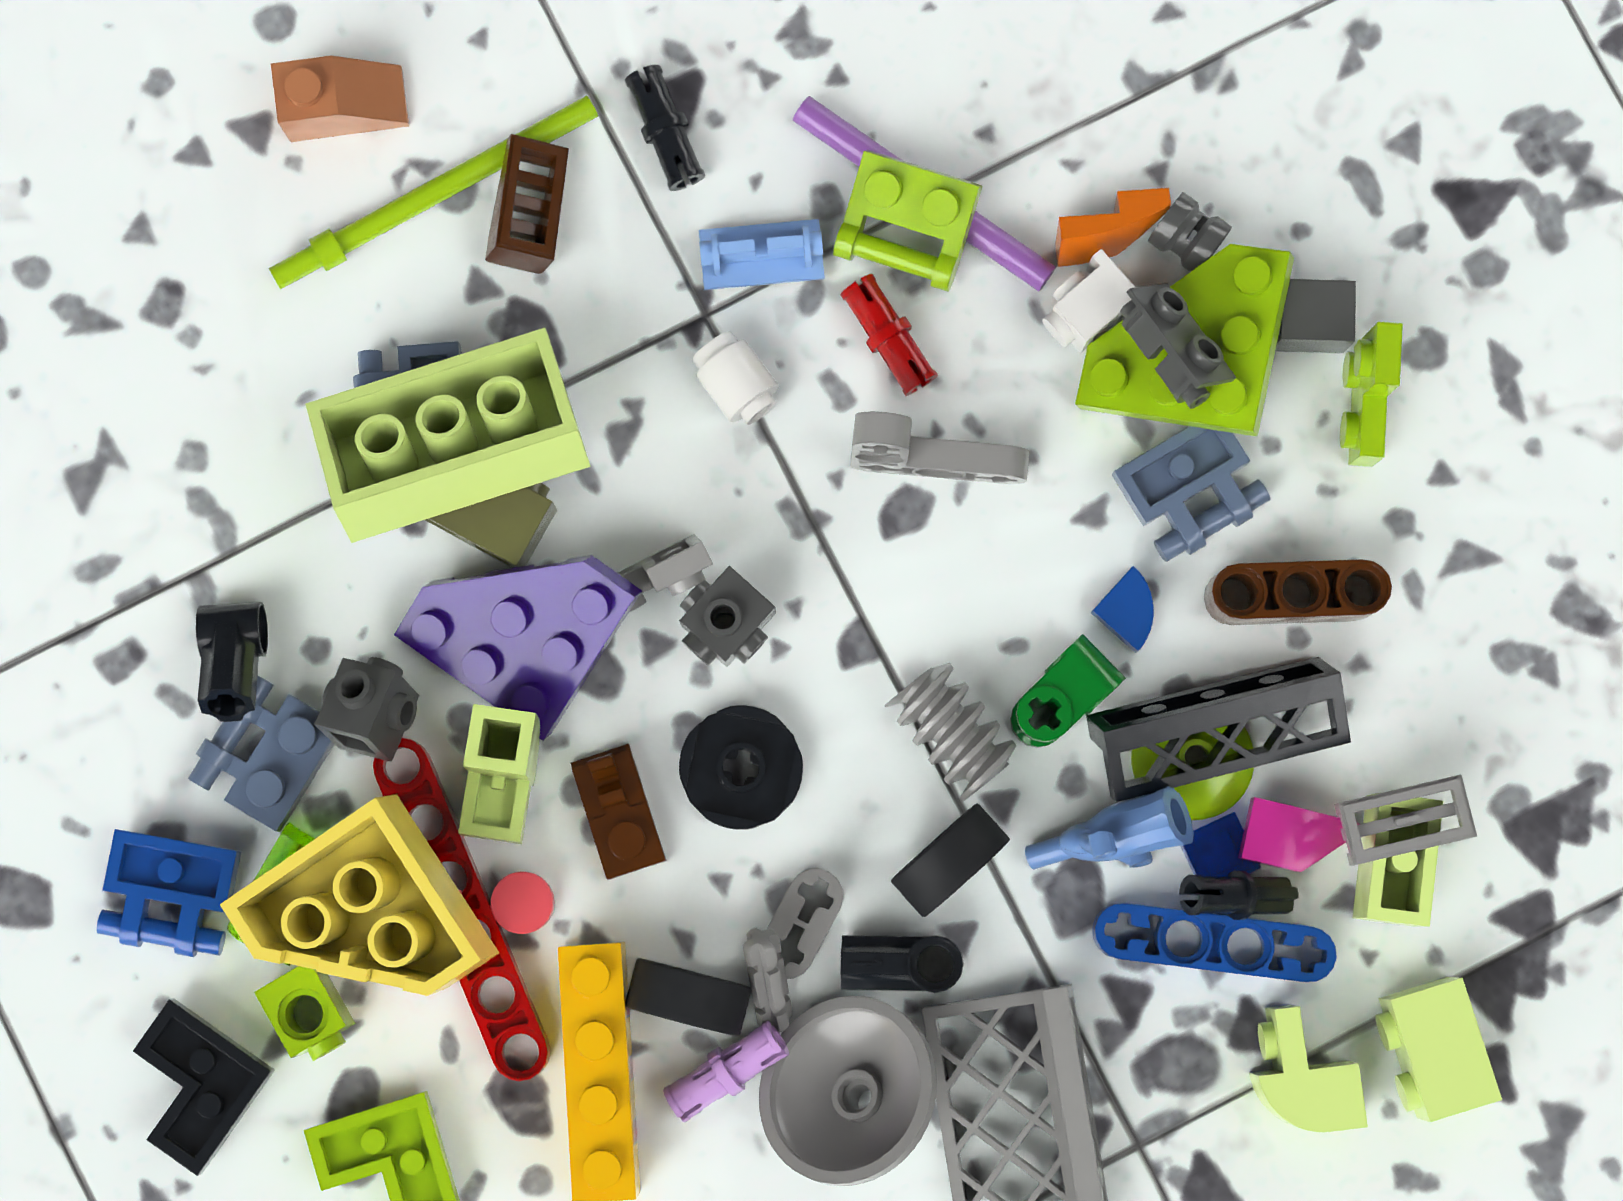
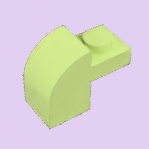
M473 704L463 767L468 771L458 829L459 835L522 845L531 786H534L539 752L540 720L536 713Z
M1282 1005L1266 1007L1267 1022L1258 1023V1038L1262 1057L1264 1060L1272 1059L1273 1070L1249 1073L1253 1089L1265 1108L1280 1120L1312 1132H1334L1368 1127L1359 1063L1339 1061L1308 1065L1300 1006Z

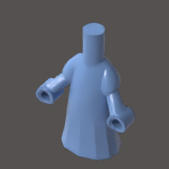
M1167 786L1151 794L1113 803L1102 809L1088 821L1071 826L1062 832L1060 836L1026 846L1025 855L1029 866L1033 870L1070 858L1095 862L1119 860L1129 865L1130 868L1143 867L1152 863L1151 851L1192 843L1194 835L1192 820L1180 793L1174 788Z

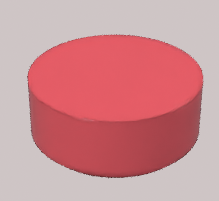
M515 872L505 876L495 886L491 896V910L495 920L505 930L516 934H528L544 927L550 920L555 907V898L550 885L539 875L530 872Z

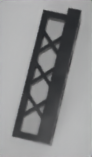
M1319 657L1086 715L1090 739L1103 752L1110 797L1115 802L1151 794L1167 786L1174 788L1351 743L1341 672ZM1327 700L1331 729L1306 735L1293 727L1307 705ZM1286 711L1282 718L1274 715L1275 713ZM1264 716L1277 725L1261 747L1248 750L1235 742L1242 729L1251 719ZM1227 726L1223 733L1216 730V728ZM1205 731L1218 740L1202 762L1189 765L1176 756L1189 735ZM1288 733H1290V734H1292L1293 736L1296 737V738L1284 740V739L1286 738V736L1288 735ZM1169 740L1164 748L1156 744ZM1145 746L1159 755L1146 776L1127 781L1124 780L1120 757L1121 752ZM1230 748H1232L1233 750H1235V751L1237 752V753H1233V754L1226 755V753L1228 752V750H1229ZM1171 763L1178 767L1166 771Z

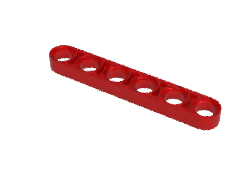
M402 738L397 749H410L415 752L419 759L420 767L416 777L409 783H395L387 774V761L374 758L373 761L374 776L382 795L397 794L410 816L415 809L423 805H432L442 814L443 827L437 837L427 842L442 864L450 861L456 862L465 870L467 883L462 896L477 919L488 926L491 941L499 951V954L460 979V984L493 1064L499 1073L515 1081L532 1079L541 1073L549 1062L551 1053L549 1040L503 929L492 913L491 900L464 836L458 834V821L431 756L425 747L418 742ZM493 976L504 977L510 981L515 992L514 1002L510 1008L500 1013L491 1012L485 1008L480 997L482 985ZM516 1034L528 1035L538 1045V1060L530 1069H514L505 1059V1044L509 1038Z

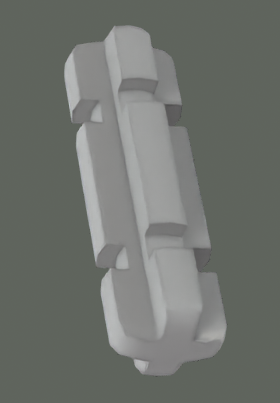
M756 927L747 932V941L743 944L745 961L749 965L747 972L750 987L752 988L753 1003L757 1007L755 1008L756 1019L759 1026L766 1021L771 1022V1025L780 1033L790 1026L789 1019L793 1015L791 1000L787 995L789 994L784 961L780 954L782 952L780 938L777 932L771 928L761 931Z

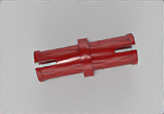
M868 274L860 279L862 284L858 286L855 281L845 288L840 296L847 302L869 336L866 344L871 352L880 353L902 387L904 395L909 396L918 391L917 386L925 387L937 378L938 374L935 369H932L910 335L909 331L912 329V325L906 316L899 318L878 286L874 275Z

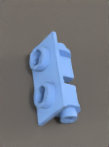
M819 219L699 230L704 290L825 279Z

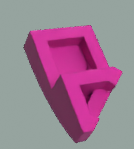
M1253 797L1250 799L1238 859L1294 872H1302L1346 843V841H1343L1340 830L1342 829L1341 820L1338 817Z

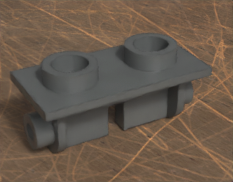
M1168 283L1130 288L1126 292L1131 301L1126 303L1120 310L1124 317L1122 326L1130 334L1147 359L1156 358L1163 349L1168 353L1155 370L1178 403L1185 402L1190 409H1193L1209 398L1210 393L1206 387L1233 382L1237 378L1223 360L1224 356L1220 347L1204 334L1188 312V305L1184 298L1178 292L1171 289Z

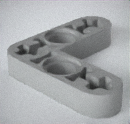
M875 411L855 414L850 463L852 468L877 473L999 484H1021L1027 482L1028 449L1002 444L911 436V417Z

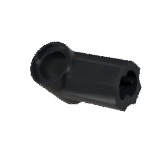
M263 602L199 606L196 613V639L201 657L197 701L201 713L216 717L220 722L241 721L245 714L255 710L259 657H265L268 650V623Z
M842 935L841 990L928 991L937 993L946 991L954 986L963 972L964 960L962 952L956 943L946 937L937 935ZM933 945L945 948L953 957L954 966L952 973L947 979L940 982L927 980L922 976L918 968L919 955L924 949Z

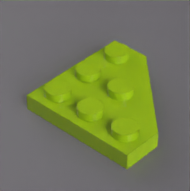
M1229 244L1170 286L1171 289L1178 292L1184 298L1192 318L1204 334L1220 347L1224 356L1223 360L1237 377L1233 382L1206 387L1210 396L1201 405L1190 409L1185 402L1178 403L1175 400L1174 395L1155 370L1168 353L1163 349L1156 358L1147 359L1130 334L1123 328V320L1087 345L1075 405L1082 410L1258 437L1294 262L1291 252Z

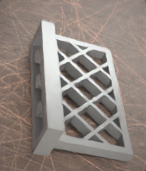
M1072 983L921 1008L926 1040L931 1049L936 1067V1102L952 1200L968 1201L965 1183H967L977 1191L972 1201H980L983 1196L989 1201H1005L989 1188L1010 1160L1039 1182V1185L1027 1201H1036L1045 1187L1063 1201H1108ZM1034 1004L1038 1031L1023 1050L996 1030L995 1026L1009 1007ZM998 1009L989 1023L975 1014L976 1012ZM962 1015L983 1030L963 1059L942 1044L938 1018ZM988 1036L994 1038L1019 1057L999 1086L969 1064ZM1039 1041L1044 1064L1030 1055ZM944 1057L957 1066L949 1079L947 1077ZM1024 1062L1044 1075L1047 1080L1049 1093L1035 1112L1005 1091ZM963 1071L993 1093L974 1121L952 1106L950 1089ZM998 1098L1029 1119L1010 1148L979 1126ZM1049 1104H1051L1054 1127L1040 1117ZM955 1120L967 1128L959 1142ZM1034 1125H1037L1057 1140L1059 1157L1046 1175L1015 1153ZM973 1134L1003 1155L984 1184L962 1168L960 1152ZM1060 1166L1065 1190L1051 1180Z

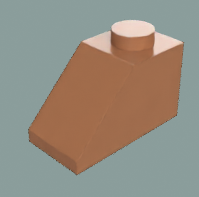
M332 55L271 63L277 121L290 142L409 127L401 65Z

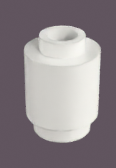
M731 331L718 335L693 356L692 361L699 369L696 377L731 423L744 419L747 425H750L764 417L776 406L777 402L772 396L779 389L778 383L744 339L737 340Z

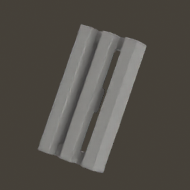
M1461 774L1334 804L1336 814L1340 816L1342 829L1340 830L1343 841H1346L1349 851L1347 857L1350 866L1477 837ZM1448 790L1451 791L1452 803L1357 825L1355 812ZM1457 815L1460 827L1363 849L1361 837Z

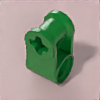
M1082 634L1044 671L1046 674L1017 701L1011 712V729L1016 738L1026 746L1035 748L1048 746L1064 735L1084 714H1090L1126 677ZM1029 704L1037 710L1044 705L1051 708L1053 714L1048 722L1053 730L1047 725H1043L1037 730L1031 726L1029 720L1034 712Z

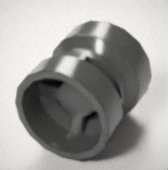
M1182 192L1149 237L1148 242L1162 252L1170 250L1181 258L1182 266L1191 272L1213 256L1231 231L1232 226L1218 216L1211 218L1206 216L1199 210L1198 202L1185 192ZM1195 230L1197 232L1196 236L1192 241H1189L1188 237Z

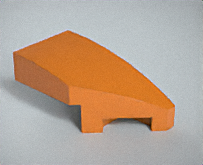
M1169 188L1117 191L1114 213L1059 217L1055 241L1057 267L1089 263L1091 257L1100 249L1109 258L1117 256L1141 237L1170 209Z

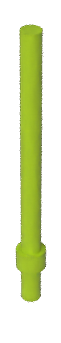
M586 95L514 135L551 143L597 118L598 114L591 100ZM508 138L340 230L332 233L329 228L308 239L311 244L310 246L268 268L280 290L321 267H324L326 272L347 261L345 254L502 169Z

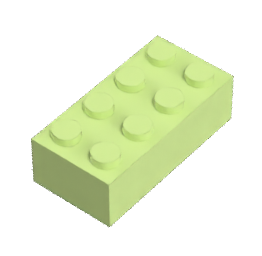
M546 327L305 404L332 506L351 543L591 467Z

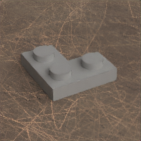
M695 534L617 572L642 590V593L629 612L647 602L643 593L652 588L656 592L668 588L671 595L674 596L700 584L706 579L702 570L713 565V562L703 542Z

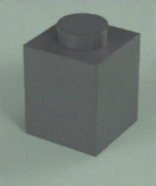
M1290 279L1275 351L1344 353L1355 342L1356 281Z

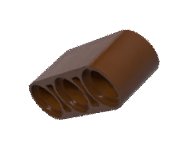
M1363 559L1238 563L1227 566L1209 581L1204 592V603L1206 610L1213 619L1227 625L1348 622L1365 619L1382 609L1391 597L1392 584L1390 576L1381 565L1374 561ZM1348 576H1360L1370 585L1372 595L1367 606L1356 605L1346 596L1344 588ZM1286 578H1299L1307 584L1310 589L1311 598L1306 608L1294 607L1286 601L1282 591ZM1225 580H1238L1247 587L1250 600L1246 609L1235 610L1224 603L1221 596V586Z

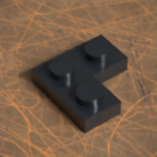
M175 998L169 999L133 1052L183 1088L146 1140L196 1176L203 1174L275 1069Z

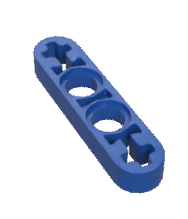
M1121 903L1111 904L1103 908L1095 917L1092 926L1093 940L1098 949L1107 956L1122 960L1299 982H1317L1327 977L1334 968L1337 959L1336 946L1331 937L1321 929L1305 925L1249 918L1233 920L1229 916L1217 914L1188 915L1183 910ZM1119 913H1124L1128 915V925L1150 928L1148 916H1159L1160 919L1153 935L1156 954H1145L1144 951L1149 942L1147 940L1128 939L1124 944V949L1115 948V939L1105 935L1106 923H1116ZM1185 920L1191 922L1200 934V943L1197 950L1187 957L1174 955L1166 944L1167 930L1177 921ZM1241 928L1254 931L1261 941L1262 949L1259 957L1247 965L1235 962L1231 958L1227 946L1229 937ZM1272 931L1282 932L1278 945L1302 946L1304 936L1311 937L1312 947L1322 952L1321 961L1311 962L1308 972H1302L1299 960L1277 957L1279 969L1270 970L1268 967L1275 951Z

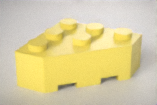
M397 794L375 797L220 904L254 959L315 969L319 973L360 982L380 983L403 988L402 991L425 996L450 987L499 954V951Z

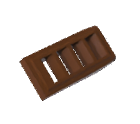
M514 134L508 137L489 230L485 257L487 262L540 274L554 261L569 148ZM520 161L550 168L548 177L519 170ZM519 186L545 193L544 199L516 193V187ZM513 211L540 217L539 224L512 218Z

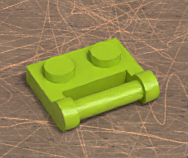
M865 150L845 217L836 237L833 255L852 261L854 256L917 275L931 280V287L949 292L958 270L983 186ZM867 216L944 240L939 257L864 234L863 230Z

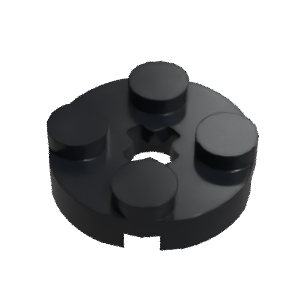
M736 705L729 706L707 716L690 731L680 753L679 775L689 802L708 821L727 829L749 830L775 821L793 803L802 782L803 760L794 735L777 716L754 706ZM739 750L750 752V762L759 766L758 776L747 777L744 786L732 784V773L723 770L725 760L736 759Z

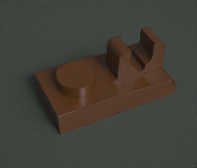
M630 744L571 762V769L606 879L611 880L666 862L667 859Z

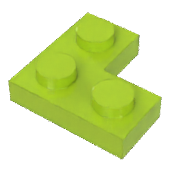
M1377 322L1362 339L1357 341V344L1354 346V352L1347 351L1345 354L1342 375L1343 387L1352 388L1351 412L1344 411L1341 418L1340 446L1341 448H1349V466L1373 467L1385 457L1387 396L1400 386L1403 323Z
M428 1091L303 1130L321 1191L382 1172L390 1201H460Z

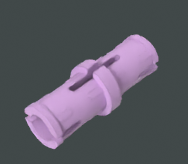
M766 1021L750 1032L749 1035L723 1050L717 1047L709 1052L706 1062L683 1078L681 1077L671 1085L664 1087V1096L676 1116L680 1117L682 1122H687L716 1100L723 1098L727 1094L736 1096L745 1090V1083L767 1067L789 1055L788 1047L778 1030L771 1025V1022Z

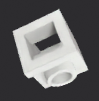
M1102 249L1091 257L1086 269L1090 275L1085 277L1081 271H1077L1056 289L1052 295L1058 302L1053 306L1052 311L1042 319L1044 326L1057 342L1064 347L1072 343L1080 354L1087 349V345L1103 335L1123 318L1120 310L1126 303L1131 301L1126 292L1130 288H1135Z

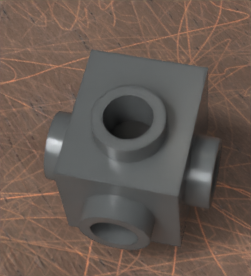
M729 565L712 585L704 580L696 585L681 602L680 607L686 613L679 622L681 627L688 632L681 642L708 666L715 658L726 667L735 658L745 664L768 639V636L762 629L776 614V607ZM721 614H729L735 618L733 625L727 629H718L713 625V622Z
M370 657L367 663L342 658L335 677L325 687L323 705L314 725L339 749L392 762L404 732L412 726L415 720L417 701L420 695L402 677L403 670L392 662L377 657Z

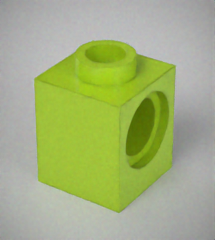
M298 966L254 992L290 1058L301 1056L307 1052L313 1061L325 1056L346 1043L341 1032L356 1024L329 975L316 972L315 969ZM305 995L315 998L323 1010L322 1021L314 1031L302 1029L294 1018L295 1006Z

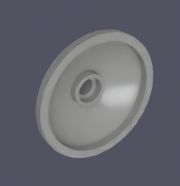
M843 996L821 1002L800 1014L781 1033L788 1047L789 1055L762 1071L759 1086L761 1122L765 1135L775 1153L795 1172L815 1182L830 1186L864 1184L896 1168L910 1155L922 1139L935 1106L937 1093L935 1062L923 1033L908 1016L883 1001L865 996ZM870 1090L871 1100L865 1108L859 1109L858 1102L860 1096L865 1091Z

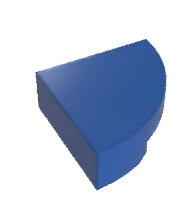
M1132 566L1090 613L1135 653L1142 648L1149 636L1153 624L1154 606L1147 582L1141 573Z

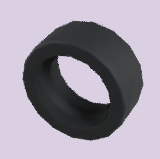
M976 803L891 879V883L922 917H926L984 867L1010 841V838L980 804Z
M638 958L635 963L625 1005L630 1009L671 1021L739 1036L752 988L702 973Z

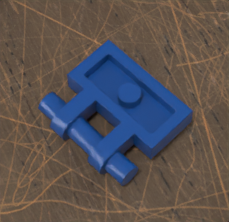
M115 829L102 891L127 896L123 913L101 910L97 921V934L118 937L120 944L138 948L142 946L143 942L174 947L175 954L193 958L198 952L220 956L224 948L226 933L221 930L204 928V912L207 909L225 913L220 904L234 893L242 852ZM150 899L182 905L178 923L149 918Z

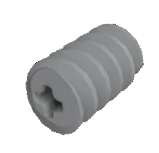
M951 663L928 669L884 706L889 707L901 702L906 704L897 720L898 724L905 726L917 721L921 723L912 741L915 745H921L933 740L936 741L937 745L928 761L931 765L947 760L953 762L944 781L947 784L963 779L969 782L959 798L963 802L1009 765L1008 760L1014 752L1016 744L1013 740L996 745L992 743L1001 727L996 720L980 726L977 725L976 722L985 709V705L981 701L964 707L960 704L969 690V686L966 682L950 687L945 685L954 668Z

